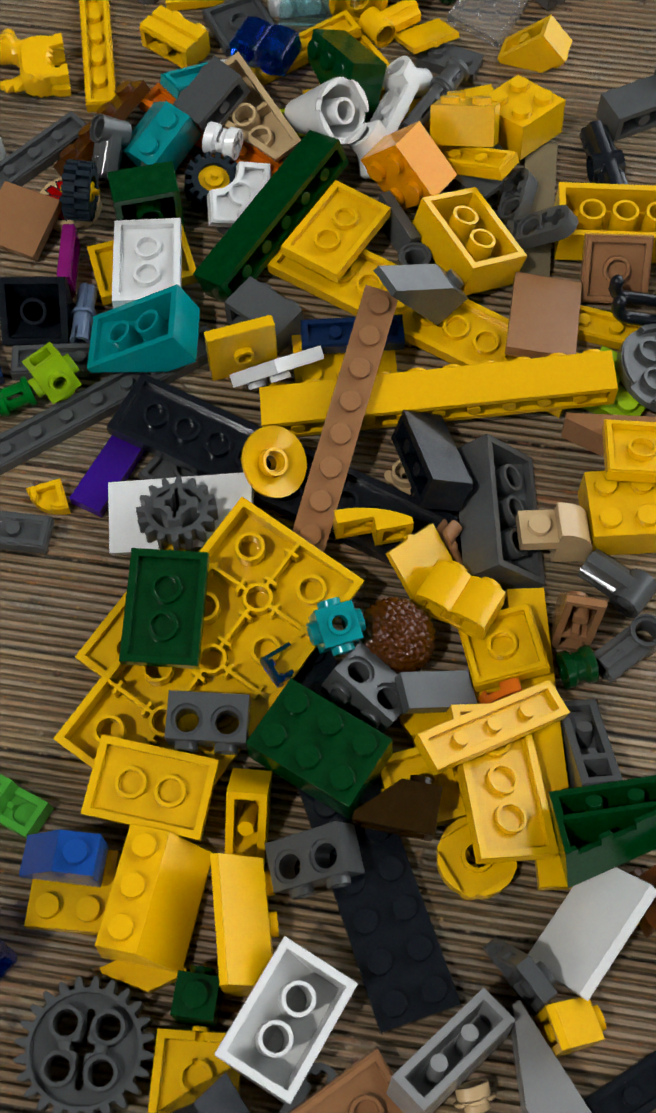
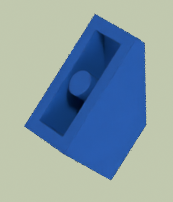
M59 829L28 835L19 877L101 887L109 846L101 834Z

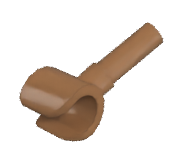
M443 519L436 530L445 546H447L448 551H450L453 561L462 564V556L455 541L462 532V527L456 520H452L448 524L447 520Z

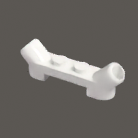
M408 56L397 58L386 68L382 85L386 92L370 122L367 123L366 130L360 139L349 144L358 156L360 176L364 179L372 178L368 175L366 167L360 160L384 136L398 130L404 116L410 109L409 106L413 98L424 97L430 89V83L433 78L430 70L416 68Z

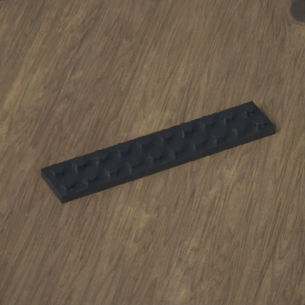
M144 373L140 375L107 425L108 434L198 476L242 473L241 455L243 446L247 438L254 431L262 428ZM303 446L307 459L306 475L301 486L293 494L283 498H269L253 489L254 502L295 520L315 451ZM266 458L267 467L270 469L271 462ZM350 467L337 510L346 508H377L406 514L413 518V535L428 524L433 523L435 528H437L443 519H446L449 524L452 520L458 521L459 518L444 510L420 508L416 497ZM333 524L329 537L389 565L391 563L385 553L403 542L375 546L372 533L336 539Z
M317 647L293 680L348 712L344 707L335 703L321 687L337 666L335 657H333L332 651L320 654ZM377 777L359 807L381 793L383 788L379 777ZM298 788L311 829L334 821L352 824V818L350 820ZM355 827L365 873L350 877V885L331 890L380 1035L460 1007L461 1003L400 835ZM335 848L330 853V863L332 866L337 859Z

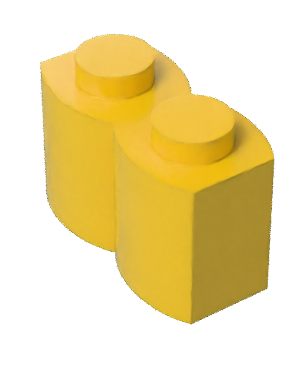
M437 559L416 593V605L420 606L429 616L449 623L459 631L480 640L484 639L503 607L505 600V591L501 589L500 584L489 577L471 576L462 564L452 560L447 562Z

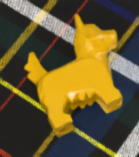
M6 28L1 32L0 65H17L20 75L12 79L0 81V90L6 93L25 91L33 97L38 96L40 98L51 95L57 97L72 96L62 33H55L52 36H31L19 39L12 29Z

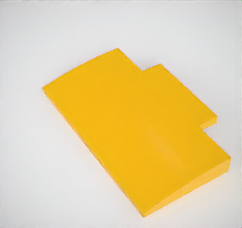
M241 497L199 551L208 552L210 556L199 669L124 665L119 662L126 591L75 656L80 663L101 678L53 739L91 768H93L101 734L174 750V745H169L164 738L169 690L249 695L251 699L250 737L290 678L294 679L317 648V645L313 646L311 644L306 628V623H309L308 617L314 610H318L317 603L334 597H339L340 602L351 600L364 584V580L253 503ZM168 544L163 550H173L172 544ZM182 547L179 548V551H186ZM339 617L333 618L332 625ZM194 714L184 715L179 720L178 729L183 732L194 730L199 723V717ZM232 716L222 718L218 723V731L223 734L235 732L239 726V720ZM198 747V752L191 753L220 761L215 784L237 756L214 753V747Z

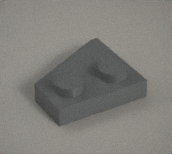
M497 937L483 946L484 951L532 1015L545 1007L558 993L553 987L556 984L554 976L541 961L536 964L530 955Z

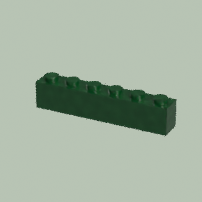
M308 131L194 271L193 275L206 295L224 302L250 276L257 279L281 249L284 241L349 164L339 139L315 131Z

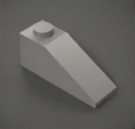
M519 1000L514 1003L508 1012L516 1019L511 1029V1038L521 1113H591L522 1002Z

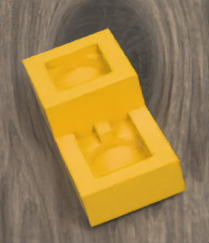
M377 508L334 510L333 529L336 539L372 533L374 544L378 546L405 541V535L412 534L413 518L403 513Z

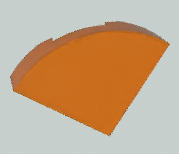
M514 677L499 682L500 690L487 693L486 690L483 691L477 698V703H493L522 691L519 679Z

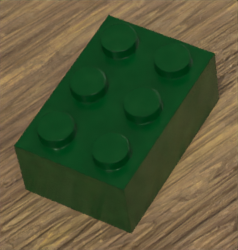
M290 678L247 740L246 746L251 759L350 820L354 811L359 807L392 756L393 739Z

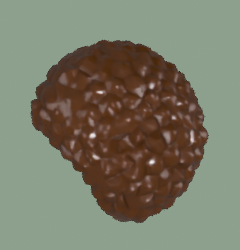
M398 597L378 600L364 611L363 616L366 630L362 631L363 638L359 643L362 642L370 649L371 653L376 654L392 670L418 672L421 671V668L425 667L433 655L436 640L435 629L429 614L411 600L407 601L405 598L399 599Z

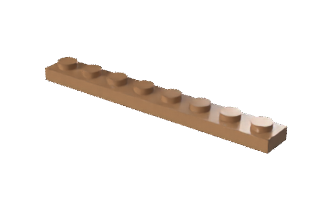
M368 285L365 286L292 529L293 532L322 552H325L333 524L334 510H337L398 302L388 291Z

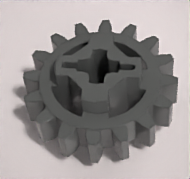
M177 476L175 483L169 484L168 480L164 478L162 479V487L157 488L150 485V496H140L141 506L136 507L140 532L145 533L148 543L157 540L161 550L168 544H172L175 551H179L180 544H186L189 549H193V540L198 539L201 542L207 541L205 531H215L214 521L219 518L215 495L209 494L206 484L197 488L195 478H191L187 484L182 483L181 476Z

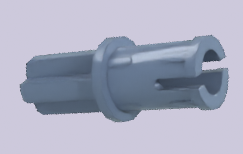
M81 283L78 289L76 307L71 310L73 325L70 343H85V341L90 343L93 316L98 315L95 311L97 288L93 284Z

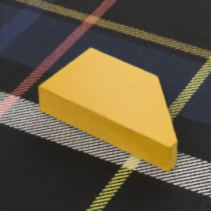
M115 960L100 967L101 973L105 977L128 984L149 994L176 982L178 974L120 960Z

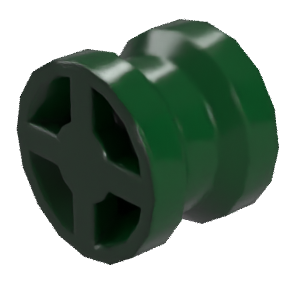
M589 645L580 646L576 652L572 653L566 650L557 652L556 663L558 673L566 689L575 688L579 682L585 681L591 684L599 680L597 661Z

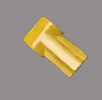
M402 0L381 11L374 6L368 8L361 14L358 25L377 48H383L393 41L396 33L420 22L421 12L416 0Z

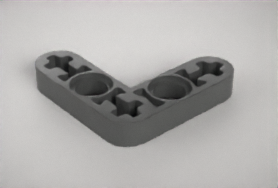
M526 168L517 169L508 177L497 211V216L523 250L563 240L570 236L578 225L577 216L566 205H558L530 213L538 181ZM538 225V227L532 233H530V231Z

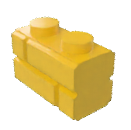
M160 5L152 12L151 16L146 17L140 23L139 29L142 46L181 68L197 65L199 61L201 62L210 54V40L207 29L200 23L194 24L185 19L176 10L171 11Z

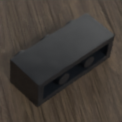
M403 410L391 439L419 507L460 511L466 497L471 494L473 482L442 415Z

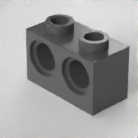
M360 642L355 647L356 650L351 651L334 668L321 687L335 703L344 707L351 715L379 732L384 733L403 712L395 682V677L398 674Z
M169 690L165 740L169 745H174V750L195 753L198 752V747H214V753L237 755L238 749H247L246 742L249 739L251 713L250 696L246 694ZM194 714L198 716L199 723L194 730L183 732L178 729L179 720L184 715ZM227 716H232L239 720L237 730L231 734H223L218 731V723Z
M334 821L265 843L274 893L290 894L291 900L311 897L315 895L314 888L326 885L327 889L348 886L351 884L350 877L365 873L354 824ZM335 848L337 859L332 866L330 863V853ZM299 859L301 868L296 877L294 867Z

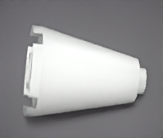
M334 77L291 100L286 105L284 117L295 132L306 135L309 130L339 139L341 145H345L360 139L366 130L367 123H364L365 112H369V104L365 92L358 82L344 77Z

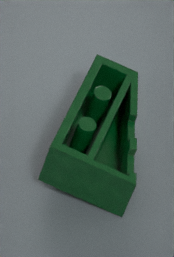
M313 29L312 38L307 47L308 61L320 84L334 77H344L358 82L364 90L369 104V112H365L364 123L370 122L378 107L387 64L345 30Z
M656 775L549 792L550 815L568 888L656 849Z

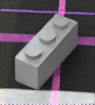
M483 987L391 1076L386 1094L403 1113H433L507 1039L516 1019Z

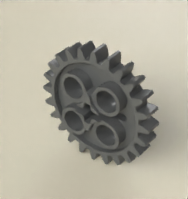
M78 976L76 977L73 990H70L61 981L59 982V996L55 998L51 993L45 991L43 995L47 1005L44 1008L34 1004L30 1006L36 1018L34 1022L21 1020L20 1024L29 1033L28 1037L15 1039L14 1043L25 1048V1053L13 1058V1062L27 1068L16 1077L17 1081L21 1083L32 1082V1085L24 1094L25 1097L32 1099L41 1095L36 1107L38 1111L44 1112L54 1105L52 1113H66V1111L68 1113H97L100 1110L102 1113H113L112 1105L115 1103L126 1110L129 1108L125 1097L128 1091L139 1096L142 1094V1091L135 1082L138 1077L143 1079L151 1078V1074L142 1066L143 1062L154 1061V1054L146 1051L145 1046L154 1043L156 1036L143 1032L153 1021L149 1016L137 1017L145 1006L141 1001L128 1005L133 994L128 988L117 996L118 983L111 980L103 990L102 981L98 976H94L90 987H86L84 979ZM90 1010H95V1017L93 1018L88 1035V1013ZM68 1014H76L78 1017L76 1030L68 1036H61L59 1032L60 1021ZM111 1018L119 1019L121 1029L117 1037L108 1041L103 1040L101 1028L105 1021ZM88 1036V1042L95 1046L94 1053H86L83 1064V1057L77 1054L78 1046H85ZM67 1058L70 1063L68 1076L60 1082H54L51 1077L53 1064L59 1059ZM103 1063H110L113 1067L112 1080L103 1087H97L93 1081L95 1069ZM84 1065L83 1088L78 1091L76 1090V1082Z

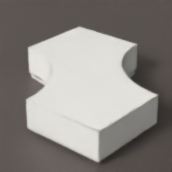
M239 161L236 165L234 180L224 188L212 189L208 192L209 226L231 227L271 178L270 163Z

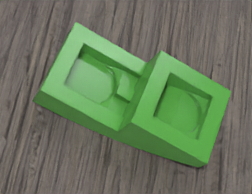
M0 774V825L27 840L28 835L37 834L54 808L47 801L20 788L11 779Z

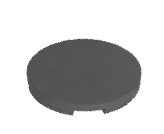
M656 323L640 326L638 330L631 333L624 340L619 348L616 364L620 380L628 393L642 406L656 413Z

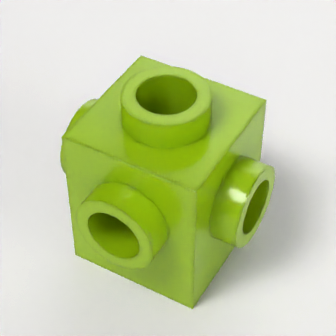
M51 342L21 361L32 376L27 381L39 398L46 395L53 405L58 401L71 397L75 389L82 385L75 375L79 371L75 362L68 353L62 356Z

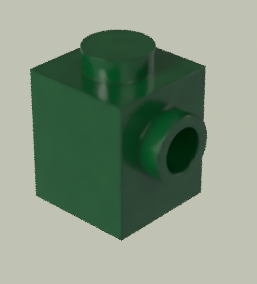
M191 965L190 972L178 970L170 1016L176 1022L218 1028L223 991L219 986V976H215V969Z

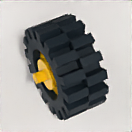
M205 152L204 159L199 154L195 157V162H189L188 170L186 169L184 192H186L187 201H191L193 209L196 210L200 206L201 214L205 215L208 210V192L212 189L224 188L234 180L237 162L231 165L232 158L226 155L223 160L221 159L220 152H216L215 157H211L210 152Z
M68 159L63 167L64 173H62L61 178L63 183L60 186L63 217L66 220L93 222L97 209L96 203L98 202V196H100L96 162Z

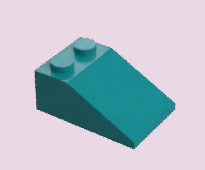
M176 284L93 316L87 369L91 373L168 372L196 362L200 308Z

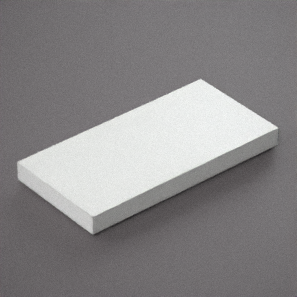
M243 472L181 477L182 483L186 484L191 478H195L197 488L206 484L209 494L215 495L219 516L218 520L214 521L215 530L241 497L254 504L253 488L248 483ZM176 477L166 479L169 484L175 483ZM164 478L108 482L109 553L111 555L131 554V548L159 549L157 540L148 543L145 533L140 532L136 507L141 506V495L150 496L149 486L162 487V479ZM205 531L206 539L208 540L214 532ZM193 540V549H189L186 544H180V547L186 551L200 550L207 541Z

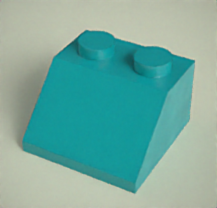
M167 101L154 102L133 129L131 141L123 150L122 157L137 167L173 161L174 170H176L202 134L189 115Z

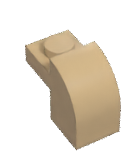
M557 502L554 510H522L517 512L515 518L520 550H549L551 562L586 561L590 555L592 542L586 510L581 506Z

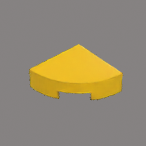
M60 478L26 488L30 500L41 511L52 515L71 514Z

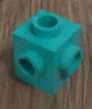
M339 597L317 603L318 610L313 611L308 617L309 623H306L311 644L313 646L317 645L320 654L332 651L333 657L356 650L354 644L363 638L362 631L366 630L365 619L361 609L354 608L352 599L340 602ZM340 617L344 630L338 631L333 627V618Z

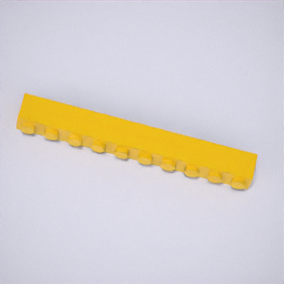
M590 349L583 353L570 355L553 353L541 358L522 356L514 358L512 361L495 362L485 360L474 365L460 366L458 364H448L442 368L427 370L424 368H412L407 372L398 373L380 371L376 374L360 430L396 427L403 410L442 415L446 422L614 404L618 391L612 350L600 351L598 349ZM307 379L303 383L294 384L275 382L269 386L259 387L262 427L270 425L280 426L292 432L296 437L320 435L337 379L322 381L320 379Z

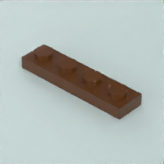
M144 80L124 81L115 89L116 95L113 99L104 103L96 113L125 121L151 89ZM91 122L80 129L78 132L79 138L73 144L68 145L60 152V160L53 168L61 177L62 173H64L63 167L66 165V160L90 161L93 158L95 142H92L90 138Z

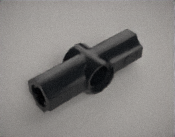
M601 120L591 121L586 127L581 128L580 140L587 157L586 171L589 181L601 184H628L625 176L626 163L624 153L621 149H615L608 126L601 123Z

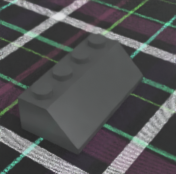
M485 434L457 448L473 482L471 494L466 497L459 511V521L462 527V532L459 534L462 547V565L471 576L489 577L498 582L501 589L541 588L546 586L542 550H520L515 518L518 511L537 510L532 458L489 434Z

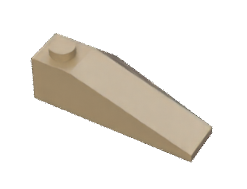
M237 52L224 63L241 75L251 92L222 126L227 129L230 127L242 129L243 140L274 161L279 162L295 149L301 139L243 57Z

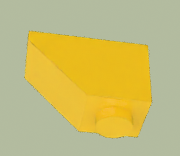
M549 15L505 38L497 60L501 64L543 73L551 68H558L566 62L573 40L556 19Z
M232 769L226 791L225 854L263 858L265 865V843L268 840L271 810L272 771Z
M579 997L546 1005L534 1017L539 1031L556 1058L597 1045L605 1039L602 1032L606 1030L604 1016L597 1004L592 1006L590 999L586 1001Z

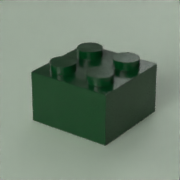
M173 161L107 172L117 220L180 218L186 234Z

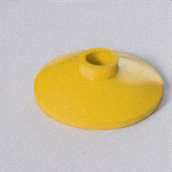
M275 425L259 428L247 438L243 446L241 455L243 473L251 487L261 495L269 498H283L293 494L303 483L307 470L306 454L299 439L289 430ZM266 458L271 462L270 469L267 467Z

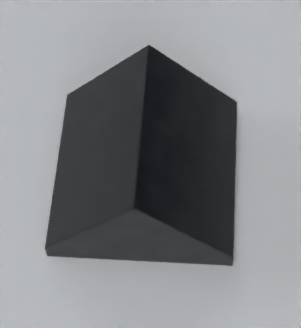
M0 276L2 345H42L49 342L52 344L70 343L73 324L71 310L74 308V302L66 276Z

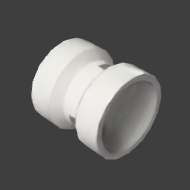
M210 121L203 134L202 151L204 153L210 152L211 155H216V152H220L224 158L227 155L232 158V161H236L243 144L242 129L235 127L226 129L220 123Z

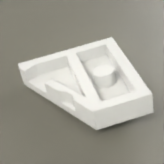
M320 345L253 366L229 376L233 388L247 384L248 389L252 390L269 384L267 377L270 378L271 383L291 377L289 370L325 358Z

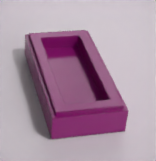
M62 224L56 276H66L71 295L74 297L81 244L76 226L74 224Z

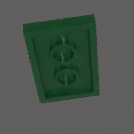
M131 548L119 662L121 664L199 669L210 559L208 552Z

